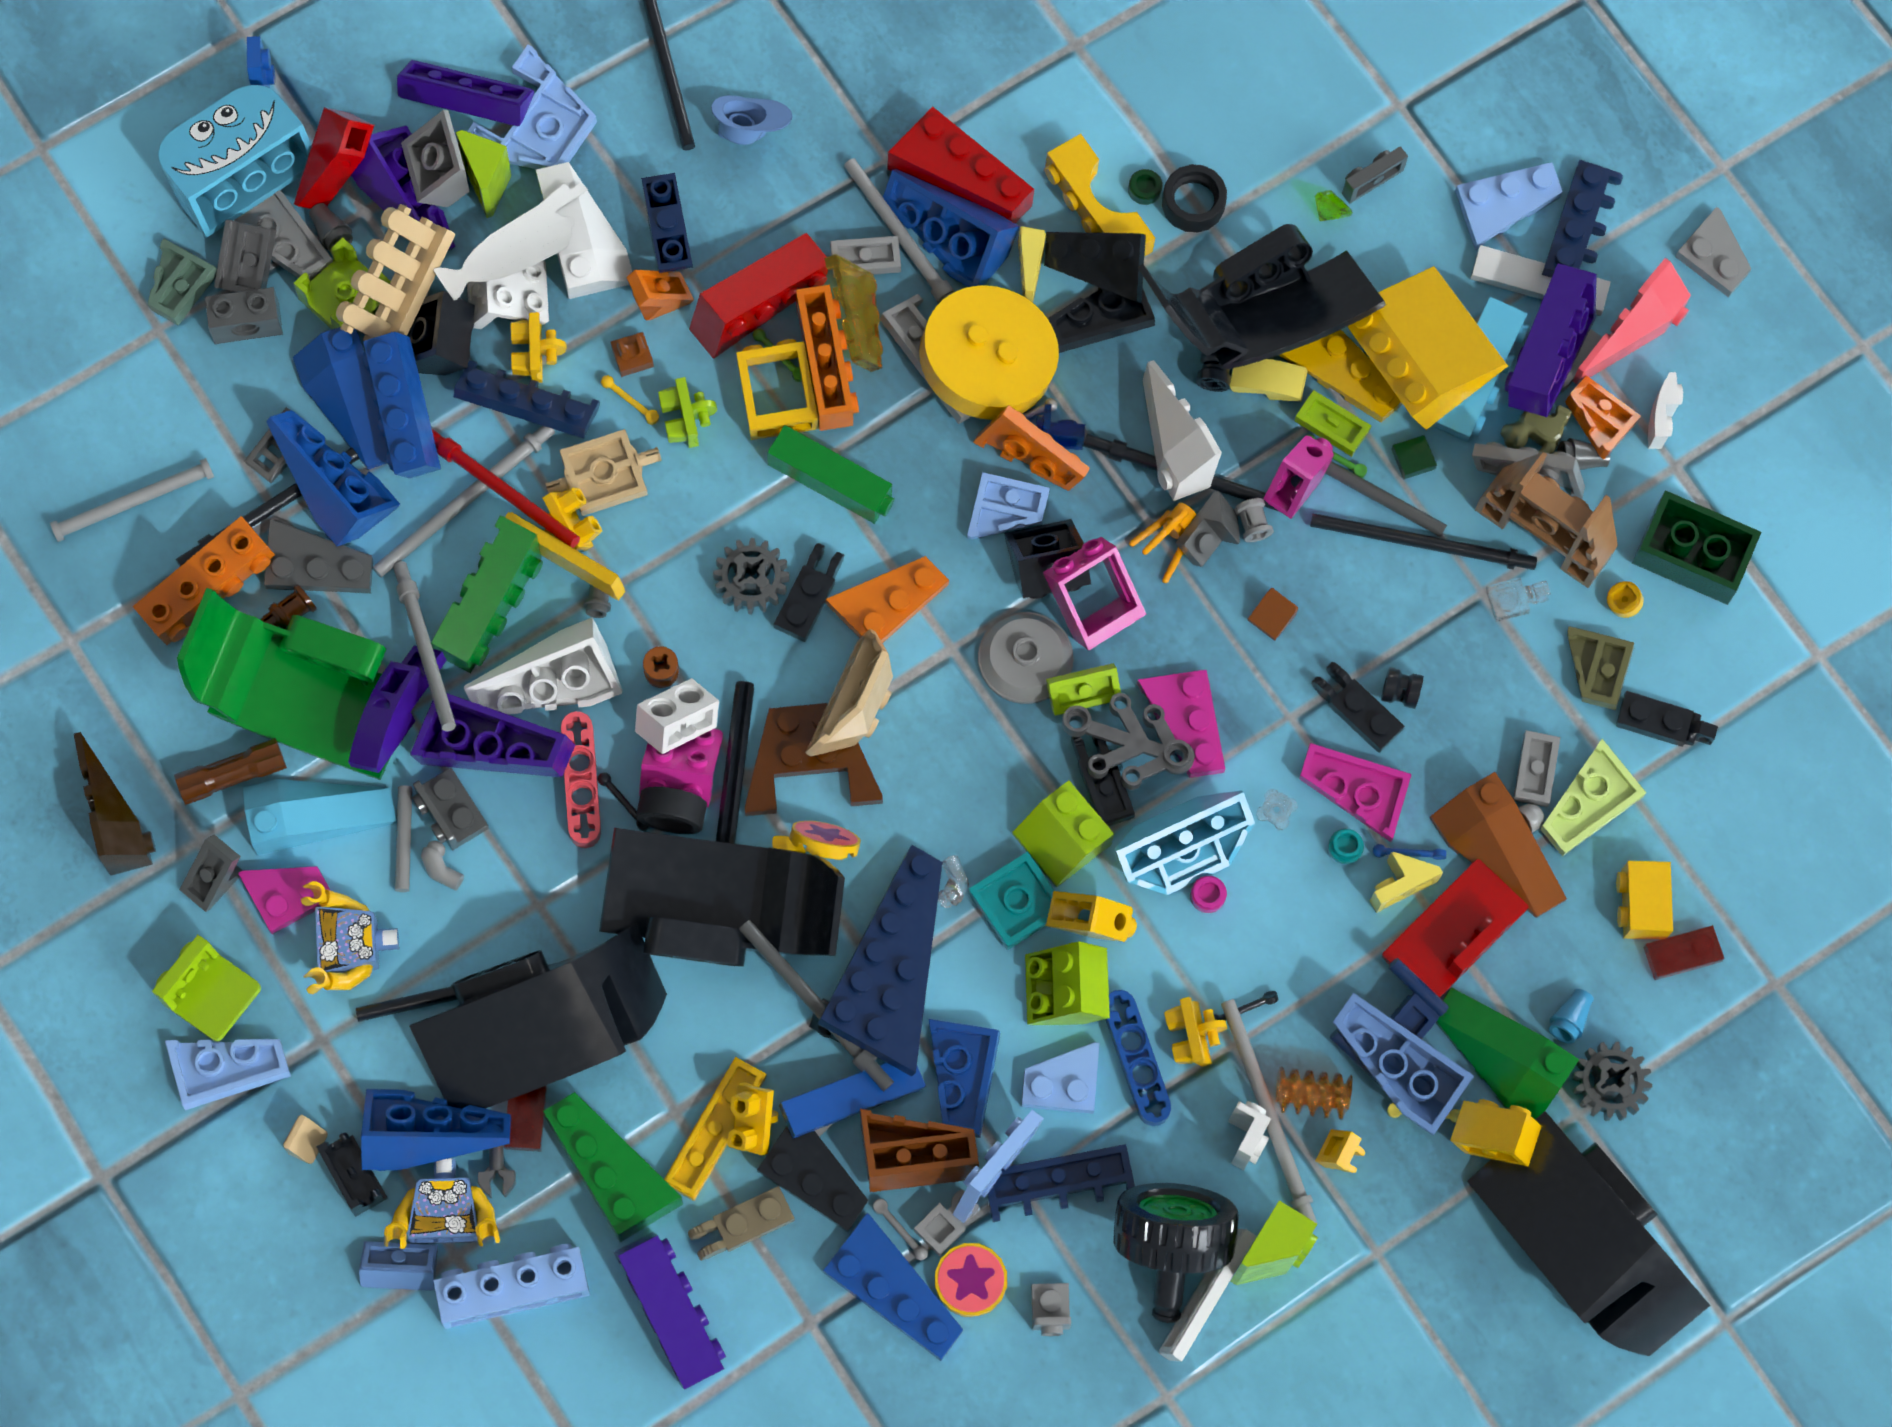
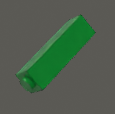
M784 425L767 452V462L770 467L873 524L876 523L880 515L885 517L894 503L892 483Z

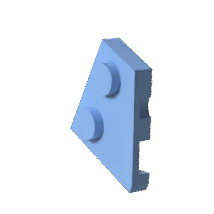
M1100 1043L1088 1044L1026 1068L1024 1071L1021 1107L1093 1114Z

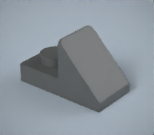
M1214 491L1175 542L1195 566L1203 567L1222 541L1233 544L1240 543L1238 516L1219 491Z
M215 834L205 839L179 890L207 912L240 877L238 873L242 870L237 866V863L241 856Z

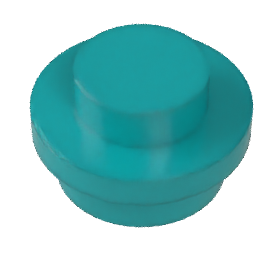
M1340 829L1331 836L1328 850L1335 861L1342 864H1351L1361 857L1364 850V842L1356 831Z

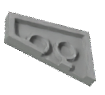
M1488 442L1486 445L1475 443L1472 457L1477 470L1498 475L1503 467L1541 452L1531 447L1513 449L1506 448L1504 445L1496 442ZM1565 452L1546 453L1547 457L1538 474L1542 477L1552 478L1559 486L1571 489L1570 496H1577L1582 499L1585 484L1576 457Z

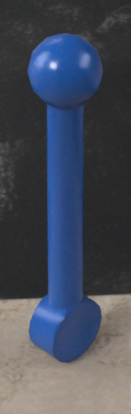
M1377 844L1372 850L1373 854L1378 858L1390 855L1391 852H1396L1406 856L1431 857L1436 860L1446 859V850L1435 849L1433 851L1386 848L1382 844Z

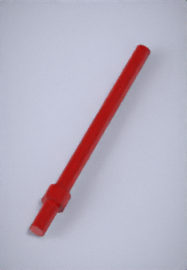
M432 429L439 456L448 462L458 464L568 546L574 548L579 543L580 537L463 452L460 444L451 438L445 439Z

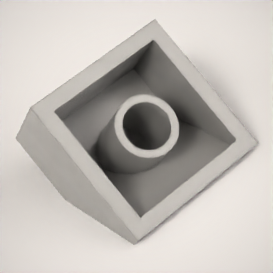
M442 110L401 142L417 202L450 207L469 192V187L449 111Z

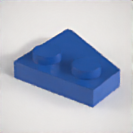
M260 36L247 37V71L250 85L270 88V85H275L274 64H271L270 50L264 49Z

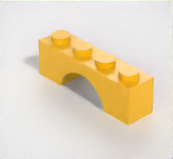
M1081 133L1047 152L1044 168L1045 174L1051 184H1057L1062 190L1063 199L1067 207L1071 211L1076 210L1079 214L1086 233H1141L1146 235L1145 256L1153 252L1155 236L1137 212H1114L1102 206L1095 199L1090 184L1097 175L1099 158Z

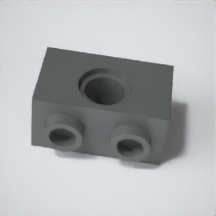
M274 287L205 297L208 327L214 344L283 335L280 306Z

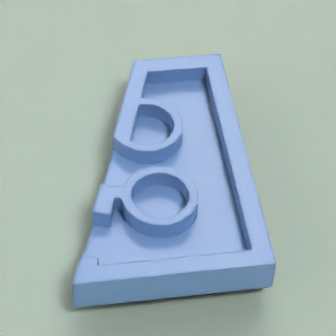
M1552 162L1460 184L1455 189L1475 250L1480 245H1485L1486 241L1497 234L1501 235L1509 230L1513 224L1521 219L1530 217L1561 197L1563 192Z
M240 1039L234 1042L198 1040L197 1043H179L178 1040H165L182 1106L185 1110L291 1077L280 1039Z

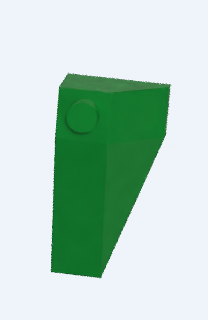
M1451 987L1443 999L1449 1008L1438 1018L1436 1024L1456 1049L1461 1051L1469 1060L1481 1080L1484 1079L1503 1107L1506 1109H1510L1511 1105L1523 1107L1531 1112L1533 1119H1536L1546 1111L1579 1059L1546 1037Z

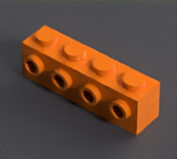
M830 284L797 289L796 307L802 340L806 348L818 414L819 431L853 426V414L859 413L856 392L850 393L848 382L853 381L850 361L844 362L842 352L847 350L845 332L844 330H838L836 320L841 319L838 298L832 299Z
M240 516L132 607L166 645L171 642H177L188 633L206 588L214 590L223 599L226 596H233L243 587V582L253 573L258 574L265 570L271 562L270 559L275 554L248 522Z

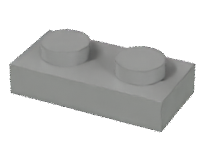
M898 236L830 241L833 278L901 272Z
M1525 731L1515 783L1514 801L1548 807L1551 800L1560 737Z

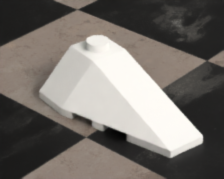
M569 162L536 169L543 201L563 183L572 189L582 182ZM588 190L556 211V213L563 217L571 216L575 220L568 247L557 253L568 298L572 299L630 285L626 278L632 273L627 250Z
M1154 360L1147 363L1144 373L1143 386L1158 470L1157 475L1161 487L1164 490H1168L1173 501L1210 488L1222 452L1204 421L1200 417L1197 419L1192 418L1189 414L1190 404L1185 398L1178 400L1175 397L1176 393L1173 383Z
M593 617L556 632L464 686V690L471 702L505 714L522 713L524 709L544 707L545 711L557 710V706L578 704V708L589 707L622 694V688L607 644Z

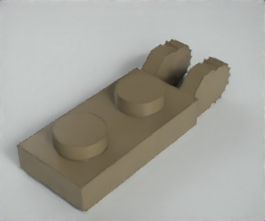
M777 1186L713 1216V1220L706 1221L690 1229L687 1233L690 1240L700 1239L718 1229L722 1240L706 1245L698 1251L697 1255L702 1261L726 1250L730 1252L795 1221V1218L780 1186Z

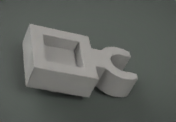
M964 1190L955 1193L951 1201V1207L948 1210L939 1203L914 1228V1232L939 1257L966 1230L960 1223V1220L952 1215L965 1192ZM977 1203L972 1211V1214L968 1219L976 1215L979 1209V1205Z

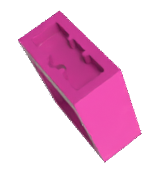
M1103 537L1087 541L1080 550L1069 557L1058 559L1051 568L1043 572L1073 639L1087 650H1091L1147 615L1117 547ZM1103 561L1119 598L1081 621L1064 584Z

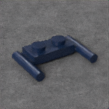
M1396 958L1390 963L1388 969L1414 993L1408 995L1390 1018L1420 1039H1423L1437 1022L1438 1018L1448 1010L1449 1006L1399 958ZM1336 1029L1331 1034L1330 1039L1379 1085Z

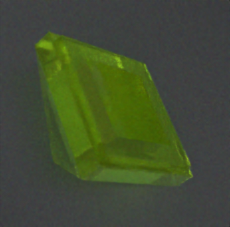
M1331 190L1318 192L1314 196L1320 221L1350 217L1353 214L1352 209Z

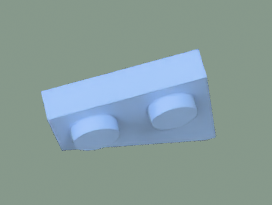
M982 472L967 539L973 540L1042 524L1050 488Z

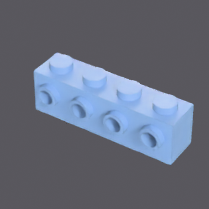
M561 1244L550 1248L549 1254L536 1256L535 1252H527L514 1256V1262L500 1265L499 1260H492L478 1264V1270L463 1273V1269H452L441 1273V1278L435 1279L433 1282L441 1322L444 1328L448 1329L590 1296L580 1248H572L571 1244Z

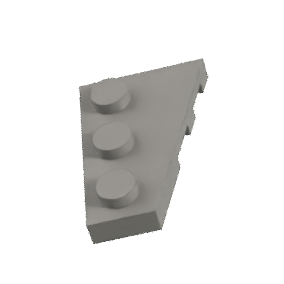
M281 190L275 192V194L234 220L275 229L276 235L271 260L297 278L306 272L309 279L312 280L333 262V259Z

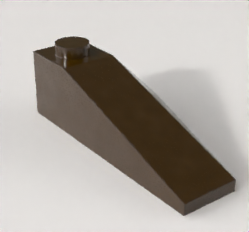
M74 733L80 770L84 780H88L89 784L83 787L91 810L88 814L99 859L110 875L153 865L150 853L156 852L151 831H144L82 733Z

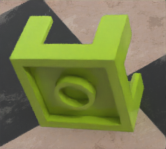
M341 238L331 248L334 259L331 264L325 267L311 281L305 272L293 283L298 299L330 329L339 328L343 324L336 317V310L339 304L344 301L353 303L358 293L351 285L353 274L358 270L366 272L369 270L358 260L355 248L344 238ZM381 272L379 279L390 284L391 281ZM369 298L364 310L375 315L380 303Z

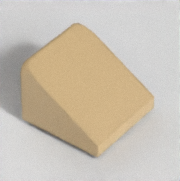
M300 1115L283 1143V1147L289 1155L312 1164L319 1153L316 1146L325 1142L328 1133L306 1116Z

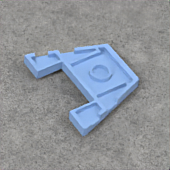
M528 44L512 66V73L538 87L521 125L512 126L504 138L474 122L467 132L507 146L510 164L541 169L570 162L597 123L596 115L570 87H567L556 76V72L550 65L545 64L538 56L537 51Z

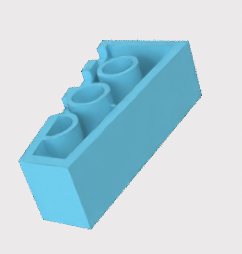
M1489 297L1477 324L1507 363L1508 367L1500 372L1507 375L1515 358L1514 355L1510 354L1515 342L1521 344L1530 325L1524 323L1528 313ZM1500 373L1432 426L1466 442L1469 441L1471 434L1478 436L1486 420V417L1482 416L1481 413L1486 403L1493 405L1501 388L1496 385Z

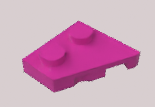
M317 866L244 870L238 873L271 934L315 912V907H321L319 902L310 906L302 904L301 898L306 896L314 898L313 891L303 888V885L317 881L323 885L325 890H330Z

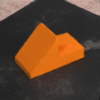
M634 270L626 277L645 320L655 319L694 301L679 271L659 273V271Z

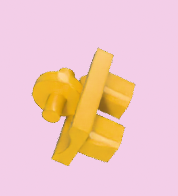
M539 312L529 313V320L511 322L512 344H530V352L511 353L513 375L531 376L532 380L543 383L542 355L546 356V363L548 365L557 364V356L566 352V342L557 339L556 330L551 329L546 331V339H542V325Z
M571 488L563 492H551L542 497L550 512L548 514L580 537L579 543L573 549L587 551L594 546L592 540L602 532V528L594 516H588L580 521L576 510L586 504V498L580 488ZM546 529L543 530V531H545L546 533L550 534L551 536L557 538L556 536H554L553 534H551V533H550L549 531H547Z
M1191 997L1180 999L1181 1005L1164 1012L1168 1029L1174 1032L1186 1028L1188 1040L1172 1044L1174 1060L1178 1064L1196 1063L1201 1067L1211 1065L1212 1061L1206 1035H1208L1211 1047L1220 1045L1218 1033L1227 1029L1226 1020H1215L1213 1009L1202 1011L1205 1022L1203 1023L1199 1002L1192 1001Z
M746 1082L738 1084L737 1095L731 1097L730 1110L735 1115L734 1129L728 1132L727 1145L730 1148L761 1156L768 1154L771 1124L778 1122L779 1114L772 1109L774 1090L758 1088Z

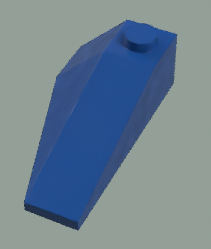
M897 169L892 170L883 195L884 200L907 229L911 228L924 242L922 246L927 252H933L943 263V270L950 277L967 287L980 286L987 283L1008 258L1020 227L988 208Z
M339 327L318 335L294 355L293 360L304 391L313 399L323 415L341 434L347 445L355 450L359 460L369 470L387 464L386 453L389 449L387 440L382 436L379 429L378 420L381 418L379 407L375 404L371 395L370 387L373 385L371 373L366 369L363 362L364 349L358 332L354 329L352 334Z
M366 1089L361 1131L362 1170H403L510 1144L511 1114L472 1105L460 1109L448 1106L447 1100L435 1097L432 1102L415 1098V1092L407 1090Z

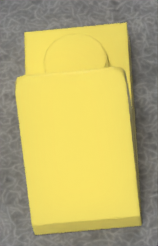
M1391 852L1387 863L1397 881L1390 877L1374 887L1376 891L1373 893L1370 903L1375 912L1378 913L1437 883L1443 871L1439 866Z

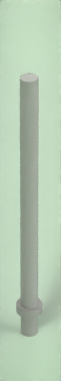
M541 426L533 434H526L523 437L524 441L489 471L501 479L533 451L535 453L539 452L542 449L541 445L555 434L554 429ZM476 480L372 567L373 570L382 578L393 568L395 563L406 558L489 489V487Z
M1235 1000L1225 1001L1221 1003L1256 1101L1259 1106L1266 1110L1265 1115L1271 1118L1267 1130L1293 1201L1290 1202L1292 1208L1297 1209L1299 1213L1317 1223L1311 1207L1313 1199L1311 1195L1306 1194Z

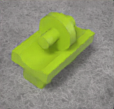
M686 378L675 379V387L658 391L662 413L680 410L682 418L665 421L668 442L687 441L689 448L697 447L699 443L695 419H699L701 427L710 426L709 416L717 412V405L715 401L705 400L703 392L695 393V403L691 404Z

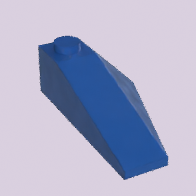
M290 410L271 416L266 421L315 522L337 547L359 539L399 507L400 503L375 475L368 472L365 476L349 462L352 460V457L344 451L339 454L325 444V436L294 411Z

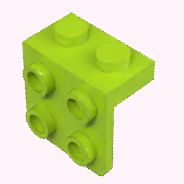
M197 935L192 942H188L181 949L179 958L172 967L159 976L152 992L169 1010L213 1041H220L260 993L261 985L254 978L219 955L207 940Z

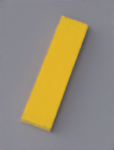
M513 512L506 514L505 518L537 534L540 552L543 557L618 601L626 592L616 573Z
M737 1057L734 1058L664 1178L676 1192L695 1202L727 1146L728 1132L734 1129L735 1115H733L730 1107L731 1097L737 1095L738 1084L746 1082L761 1088L767 1077L766 1073Z

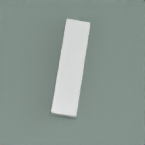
M1482 245L1479 247L1471 275V280L1542 300L1551 278L1542 275L1545 265L1543 262ZM1597 278L1596 315L1599 316L1603 313L1611 281Z
M1238 1229L1233 1259L1225 1267L1204 1274L1182 1311L1181 1318L1175 1323L1160 1348V1355L1170 1361H1183L1255 1240L1256 1235L1247 1229Z

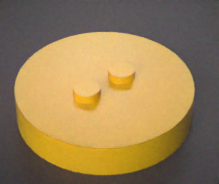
M980 285L958 290L948 295L935 307L920 340L919 358L925 379L940 399L955 410L966 415L993 420L1008 405L1021 413L1036 405L1045 394L1055 374L1059 359V348L1056 334L1049 320L1030 300L1005 288Z

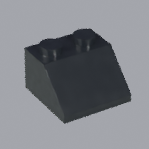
M445 291L425 297L407 335L411 339L418 373L448 375L468 367L471 335L474 327V304L461 298L453 300L450 294Z
M1072 519L1004 533L1016 584L1023 599H1039L1045 597L1048 593H1052L1043 572L1051 568L1058 559L1069 557L1082 548L1084 542ZM1089 569L1064 584L1067 592L1076 591L1082 586L1091 585Z

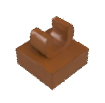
M643 332L610 342L621 377L654 367Z

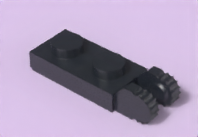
M820 543L815 545L807 564L803 565L773 624L775 629L803 642H806L825 604V599L828 598L835 585V577L845 556L840 552H836L830 561L826 574L815 570L824 555L825 546Z
M1331 662L1326 667V670L1344 689L1337 694L1329 683L1318 676L1311 684L1329 703L1328 706L1372 748L1380 753L1405 726L1355 679L1352 680L1341 666Z
M1092 736L1098 754L1104 755L1112 751L1108 749L1106 741ZM1071 737L1080 773L1092 806L1107 826L1133 819L1135 812L1127 790L1121 783V774L1118 766L1110 768L1107 775L1103 778H1093L1087 770L1089 759L1092 756L1088 757L1083 739L1081 737ZM1100 762L1092 764L1093 768L1098 771L1105 768Z

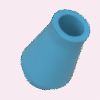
M1575 989L1571 997L1550 1018L1549 1032L1559 1041L1568 1044L1574 1043L1576 1039L1581 1038L1590 1006L1594 1001L1593 996L1585 990Z

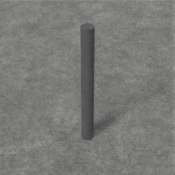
M1332 461L1325 472L1330 477L1441 537L1447 527L1443 522Z

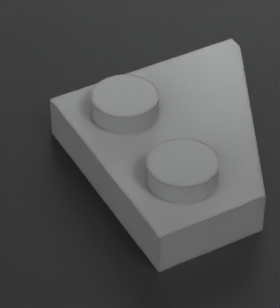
M1718 207L1712 211L1675 256L1728 298L1751 271L1743 251L1722 211Z

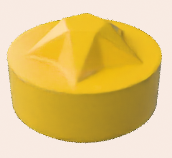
M1622 581L1616 583L1607 594V604L1618 617H1632L1643 606V594L1632 582Z

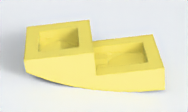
M1265 359L1233 368L1230 388L1233 392L1266 394L1269 400L1302 402L1308 370L1295 364Z

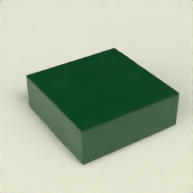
M1425 435L1394 444L1391 448L1403 480L1436 469L1437 464Z

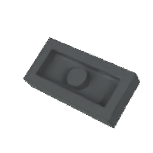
M1401 146L1391 152L1389 150L1381 152L1374 158L1372 164L1364 169L1361 166L1357 167L1346 176L1342 195L1349 204L1403 172L1408 155Z

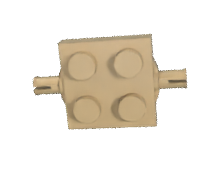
M624 429L559 450L565 467L564 477L546 482L545 486L548 494L551 492H563L571 488H580L586 498V504L579 508L581 516L648 495L642 478V467L661 462L662 460L657 447L637 453L630 444Z

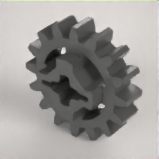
M750 538L748 546H744L740 540H737L736 550L733 551L726 546L724 548L726 559L720 557L716 559V566L719 568L713 571L714 580L719 581L715 584L716 592H725L722 596L723 603L727 604L733 600L734 611L736 612L742 606H746L748 614L752 615L754 607L759 606L760 610L764 613L766 612L767 602L776 606L779 604L777 593L785 595L787 592L786 586L783 584L789 582V572L784 571L787 568V560H778L780 557V550L778 548L773 549L771 552L768 551L769 545L766 540L761 546H756L754 538ZM732 567L734 569V573L736 574V576L732 579L733 582L730 584L728 580V574ZM773 568L775 578L771 585L767 576ZM748 573L749 575H751L750 577L745 579V574ZM757 573L758 578L754 579L752 576Z
M1604 1042L1600 1043L1597 1046L1598 1053L1589 1048L1584 1053L1587 1060L1580 1058L1576 1064L1582 1071L1574 1072L1572 1075L1573 1080L1580 1082L1573 1089V1093L1583 1094L1584 1096L1579 1105L1583 1107L1590 1104L1592 1106L1590 1115L1593 1117L1599 1111L1604 1112L1605 1121H1609L1614 1113H1616L1619 1121L1624 1120L1627 1117L1626 1110L1635 1115L1640 1110L1637 1103L1644 1105L1649 1099L1642 1092L1649 1091L1652 1088V1083L1644 1081V1078L1651 1073V1070L1641 1069L1640 1067L1645 1058L1640 1056L1634 1059L1631 1056L1633 1053V1047L1631 1046L1625 1052L1620 1051L1619 1042H1615L1610 1050H1608ZM1609 1059L1617 1060L1623 1064L1611 1063ZM1591 1069V1074L1595 1077L1594 1087L1592 1088L1589 1083V1074ZM1622 1074L1617 1084L1608 1085L1604 1089L1601 1088L1607 1079L1616 1078ZM1631 1075H1633L1635 1082L1633 1094V1089L1629 1086ZM1601 1098L1613 1100L1615 1104L1604 1102Z

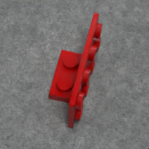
M1476 859L1382 953V958L1389 965L1394 959L1399 958L1432 991L1441 997L1528 910L1529 906L1480 859Z

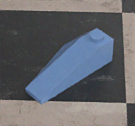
M1353 993L1333 1021L1334 1026L1402 1115L1434 1136L1474 1075Z

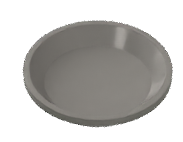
M1032 612L1013 613L996 621L984 634L978 652L979 669L986 684L998 696L1014 703H1038L1049 699L1046 679L1071 673L1073 649L1065 631L1050 618Z

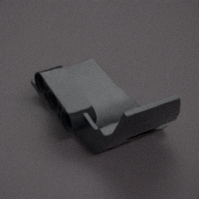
M1293 224L1280 226L1221 262L1214 270V281L1200 290L1190 287L1179 294L1170 293L1155 279L1144 264L1138 266L1141 274L1168 315L1189 341L1206 356L1213 353L1221 366L1226 369L1259 362L1307 345L1339 331L1386 306L1383 298L1347 250L1307 271L1304 265L1311 259L1313 250L1299 228Z
M614 828L599 932L619 934L628 927L637 924L642 937L645 938L644 954L744 967L746 951L759 952L739 930L744 923L751 920L780 954L836 956L845 877L828 860L812 854L771 847L748 846Z
M637 924L628 927L592 949L549 966L542 950H538L471 974L451 984L459 1005L409 1026L443 1098L447 1100V1105L460 1109L469 1105L486 1109L617 1057L626 1052L625 1045L641 1040L654 1025L663 1007L667 993L651 956L643 953L644 940Z
M1544 1111L1535 1119L1542 1127L1529 1167L1491 1159L1467 1182L1585 1324L1588 1322L1603 1340L1618 1348L1650 1356L1710 1307V1304L1645 1229L1644 1226L1658 1214L1596 1142L1581 1153L1548 1113Z

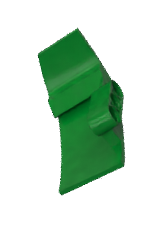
M206 588L177 656L182 680L192 699L197 703L209 706L207 712L214 717L268 739L276 738L278 743L381 780L389 760L379 773L351 767L348 761L362 713L382 675L378 673V669L387 649L370 639L299 615L291 616L286 629L265 623L254 616L238 611L214 590Z

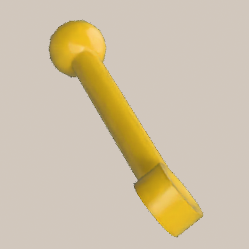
M605 375L602 377L601 385L606 389L610 388L645 415L648 424L654 425L659 421L657 411L645 408L617 386L611 376Z

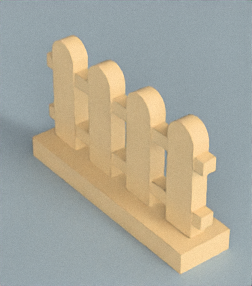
M402 204L399 205L398 209L389 207L384 210L381 216V223L384 227L388 228L383 241L375 238L368 243L366 254L373 262L368 272L358 270L352 276L351 285L353 289L358 291L353 303L344 301L339 304L336 310L337 319L343 322L340 329L352 334L354 329L365 334L362 341L394 331L406 336L408 335L436 276L434 269L441 266L455 237V233L434 224L427 218L421 217L419 222L410 217L411 209ZM399 235L410 241L405 253L394 247ZM384 266L395 272L390 284L379 279ZM369 298L380 303L375 315L364 310Z

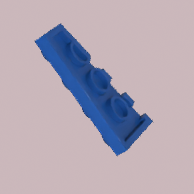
M867 1212L825 1267L823 1273L941 1361L961 1335L963 1329Z

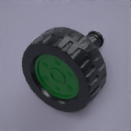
M1149 1183L1134 1186L1125 1190L1118 1198L1114 1220L1113 1243L1118 1253L1127 1260L1157 1270L1153 1300L1155 1308L1152 1309V1316L1156 1320L1173 1323L1181 1318L1180 1308L1183 1302L1186 1273L1215 1271L1225 1267L1233 1259L1238 1235L1239 1215L1236 1206L1228 1198L1208 1189L1176 1183Z

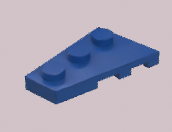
M929 1019L942 1124L974 1129L975 1137L981 1138L1001 1033L997 1029Z

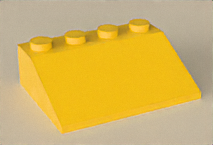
M1435 266L1378 292L1385 301L1386 306L1347 326L1407 411L1425 430L1508 367L1502 356Z

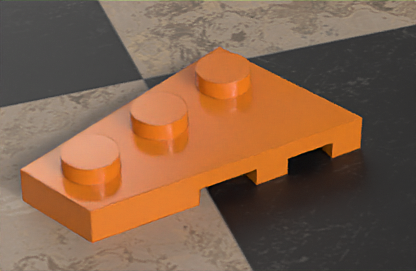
M1010 405L982 429L973 441L974 444L982 448L987 443L1001 450L1000 457L1010 462L1015 458L1028 464L1032 473L1067 491H1070L1078 484L1090 469L1077 455L1070 453L1057 443L1051 435L1043 432L1026 419L1021 412L1016 411Z
M924 556L825 599V604L859 638L869 629H872L877 633L881 642L884 643L949 585V579Z

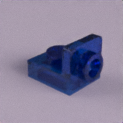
M1045 404L1043 415L1037 414L1036 426L1043 432L1051 435L1065 449L1083 450L1085 424H1078L1076 421L1069 419L1051 422L1052 404Z

